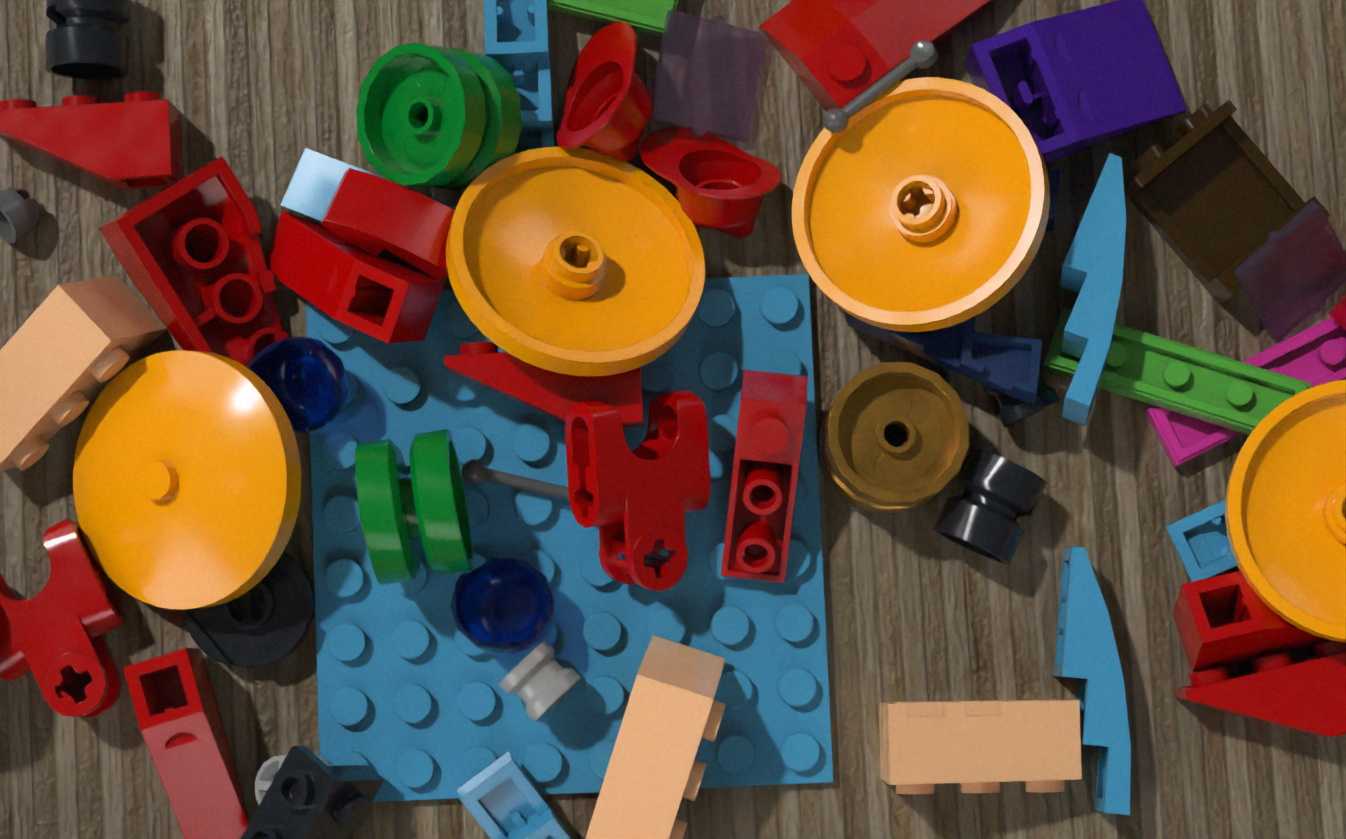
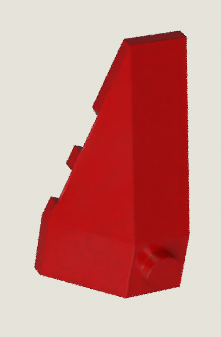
M792 0L761 24L759 29L823 109L828 112V110L833 108L842 109L910 57V49L914 43L920 40H928L937 48L997 0Z

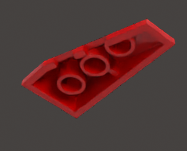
M223 156L153 194L98 228L133 284L183 350L215 353L241 363L253 371L273 391L288 417L305 406L287 332L282 330L273 294L276 287L272 271L267 270L258 234L262 231L257 211Z

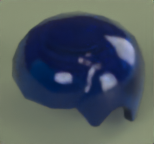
M301 336L283 338L267 345L247 362L246 367L261 378L273 391L283 406L293 431L307 434L321 429L328 422L333 421L344 409L349 384L342 359L318 339Z
M490 557L485 563L470 573H462L455 583L450 608L457 629L478 649L496 655H509L529 649L545 636L551 628L552 620L555 618L556 600L548 578L527 560Z

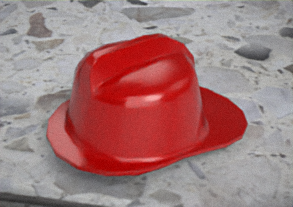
M616 21L607 24L595 33L581 50L571 71L563 117L556 136L560 148L571 150L583 146L601 155L612 156L619 161L627 162L634 158L645 126L652 114L654 102L650 91L634 70L637 53V34L629 23Z
M664 128L650 132L641 140L639 154L644 164L656 174L674 184L676 197L683 212L696 226L715 229L739 238L747 237L754 229L755 220L760 212L764 194L773 191L780 184L781 172L774 164L752 156L725 140L704 131L689 128Z

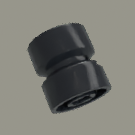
M47 0L46 16L56 24V27L46 33L45 70L57 76L83 80H110L125 77L129 71V38L120 32V25L130 21L131 0Z
M971 448L957 479L964 491L962 495L952 496L947 499L933 530L968 550L999 563L1009 565L1024 534L1017 519L1018 517L1030 516L1047 482L1034 472L1010 460L982 449Z

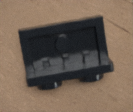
M293 746L241 839H351L356 829L369 817L373 808L372 801L384 779L368 765L327 766L307 747Z

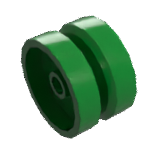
M418 42L395 46L376 60L362 83L356 107L358 139L367 161L383 178L403 186H434L440 189L466 190L470 183L489 166L515 154L522 128L519 94L511 75L494 58L474 51L456 48L446 49L437 45Z
M448 429L415 434L409 451L411 477L408 476L401 450L392 440L385 439L357 444L355 473L358 510L370 561L379 585L415 580L421 561L419 538L422 539L425 555L430 567L438 575L473 570V547L465 490L455 444Z

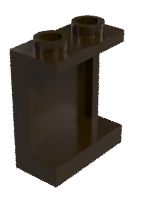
M1230 100L1226 101L1215 111L1205 103L1177 127L1184 137L1167 151L1159 143H1156L1129 166L1135 177L1124 188V193L1219 305L1233 297L1331 216L1315 196L1307 202L1302 200L1233 119L1232 114L1237 108Z

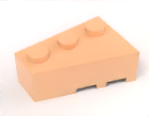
M118 275L58 284L0 350V472L14 467L22 471L37 462L50 446L47 441L63 426L76 419L86 409L89 402L113 378L167 330L165 325Z
M655 635L652 636L636 675L585 839H683L688 822L676 819V815L682 798L695 801L707 763L695 760L701 738L714 742L726 704L714 700L726 658Z
M1080 700L879 702L880 778L889 785H896V794L935 793V784L960 783L961 793H999L1000 782L1025 781L1026 792H1065L1064 780L1082 779Z

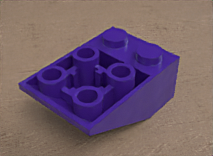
M1117 0L1030 22L972 44L964 62L973 85L998 97L1019 116L1036 141L1045 164L1187 111L1143 0Z

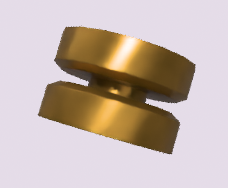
M883 362L858 372L837 393L829 405L818 431L819 461L829 484L850 504L872 513H903L927 503L960 471L969 448L968 416L958 393L938 373L912 362ZM885 428L891 429L892 437L901 435L904 441L902 446L895 447L887 443L884 438Z

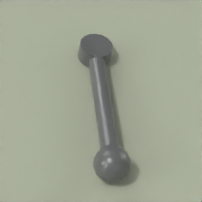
M920 40L914 43L910 49V57L842 109L833 108L828 110L823 120L825 128L832 133L844 131L848 126L849 118L915 68L924 69L931 67L938 58V53L933 43L928 40Z
M478 459L468 460L462 466V477L470 484H478L484 480L565 499L570 504L568 487L489 469Z

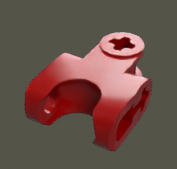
M686 389L663 393L655 397L649 405V421L646 436L642 444L633 452L626 443L621 414L614 407L598 400L574 404L569 408L565 418L568 493L574 518L585 528L599 526V558L601 567L608 577L623 584H638L648 590L663 591L673 587L682 578L687 567L688 551L686 547L684 513L703 510L710 497L708 427L704 403L696 394ZM660 549L666 550L668 556L660 555ZM618 554L626 555V560L620 559Z
M68 517L49 527L44 533L43 542L49 555L51 571L50 579L42 591L33 598L20 600L8 589L0 574V675L5 681L10 683L33 672L44 700L52 710L63 716L93 718L103 715L113 708L120 697L122 685L120 674L101 636L126 623V616L109 577L90 552L80 525ZM77 673L91 675L92 682L84 688L86 696L73 695L72 688L80 683Z

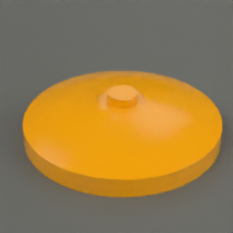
M921 77L898 81L849 118L848 126L844 131L832 133L824 127L812 143L798 172L793 191L792 228L794 240L803 265L812 280L836 305L854 318L882 329L899 332H923L950 327L982 313L998 302L1015 286L1031 265L1039 250L1048 222L1050 207L1048 173L1040 149L1025 124L1007 104L995 95L973 84L955 79Z
M560 147L530 149L508 156L489 166L470 183L461 196L454 211L446 243V266L451 286L462 309L474 325L493 343L514 357L541 369L567 375L593 377L624 373L646 365L663 355L679 340L687 329L699 304L705 282V260L701 241L692 220L683 212L678 200L657 180L626 161H619L612 156L601 155L593 150L583 148L565 150Z
M178 350L156 353L140 359L121 371L107 384L95 400L83 423L77 442L73 466V495L83 537L98 565L117 586L138 600L156 607L179 610L213 607L238 598L252 589L269 573L282 555L297 519L301 497V463L296 437L290 420L273 391L261 378L241 363L209 352Z
M1338 380L1311 387L1288 398L1266 415L1251 432L1239 451L1231 469L1225 497V522L1231 551L1238 568L1257 596L1272 611L1299 629L1315 636L1345 643L1346 380Z

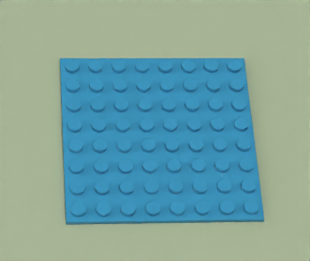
M809 274L705 278L699 304L683 335L663 355L641 366L645 428L623 429L626 443L632 452L642 444L646 436L650 403L655 397L663 393L685 389L693 392L704 403L707 416L710 497L703 510L684 513L686 547L688 551L687 567L682 578L673 587L663 591L648 590L638 584L619 583L608 577L601 567L599 558V526L587 528L581 526L574 518L568 500L484 480L478 484H470L464 479L463 485L473 547V570L438 575L430 567L425 555L422 539L419 538L421 561L415 580L379 585L370 561L358 510L355 473V450L357 444L385 439L392 440L401 450L408 476L411 477L409 451L415 434L448 429L455 444L460 469H462L466 461L478 459L489 469L568 487L565 424L453 374L447 369L444 364V356L460 355L459 345L492 342L470 320L462 309L453 290L441 291L424 341L387 344L341 323L306 300L319 756L324 757L332 766L368 765L384 779L372 802L459 798L456 791L458 788L507 752L512 755L541 795L600 792L636 675L651 638L655 635L726 658L714 700L726 704L715 741L712 742L701 738L695 760L707 763L699 788L833 782ZM498 346V352H506ZM744 369L808 377L807 405L785 583L721 576ZM660 549V555L668 556L666 550ZM618 554L620 559L626 560V555ZM546 640L554 649V659L563 668H573L581 679L538 721L534 722L526 714V704L517 694H507L499 684L531 651Z

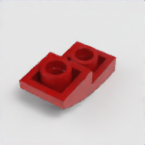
M351 168L345 171L320 225L375 257L386 249L439 281L448 276L446 243L455 210L390 180Z

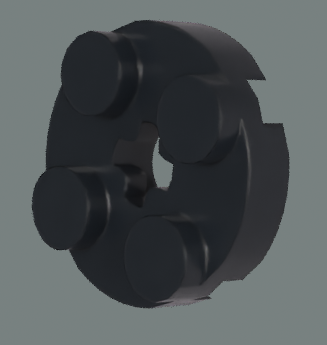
M284 550L269 573L248 591L254 593L260 589L265 595L266 599L261 604L264 614L258 620L249 615L241 620L236 616L234 611L240 605L238 598L213 607L185 610L188 631L204 653L217 662L241 668H254L275 664L288 657L300 646L309 632L311 621L315 617V598L308 573L292 554Z

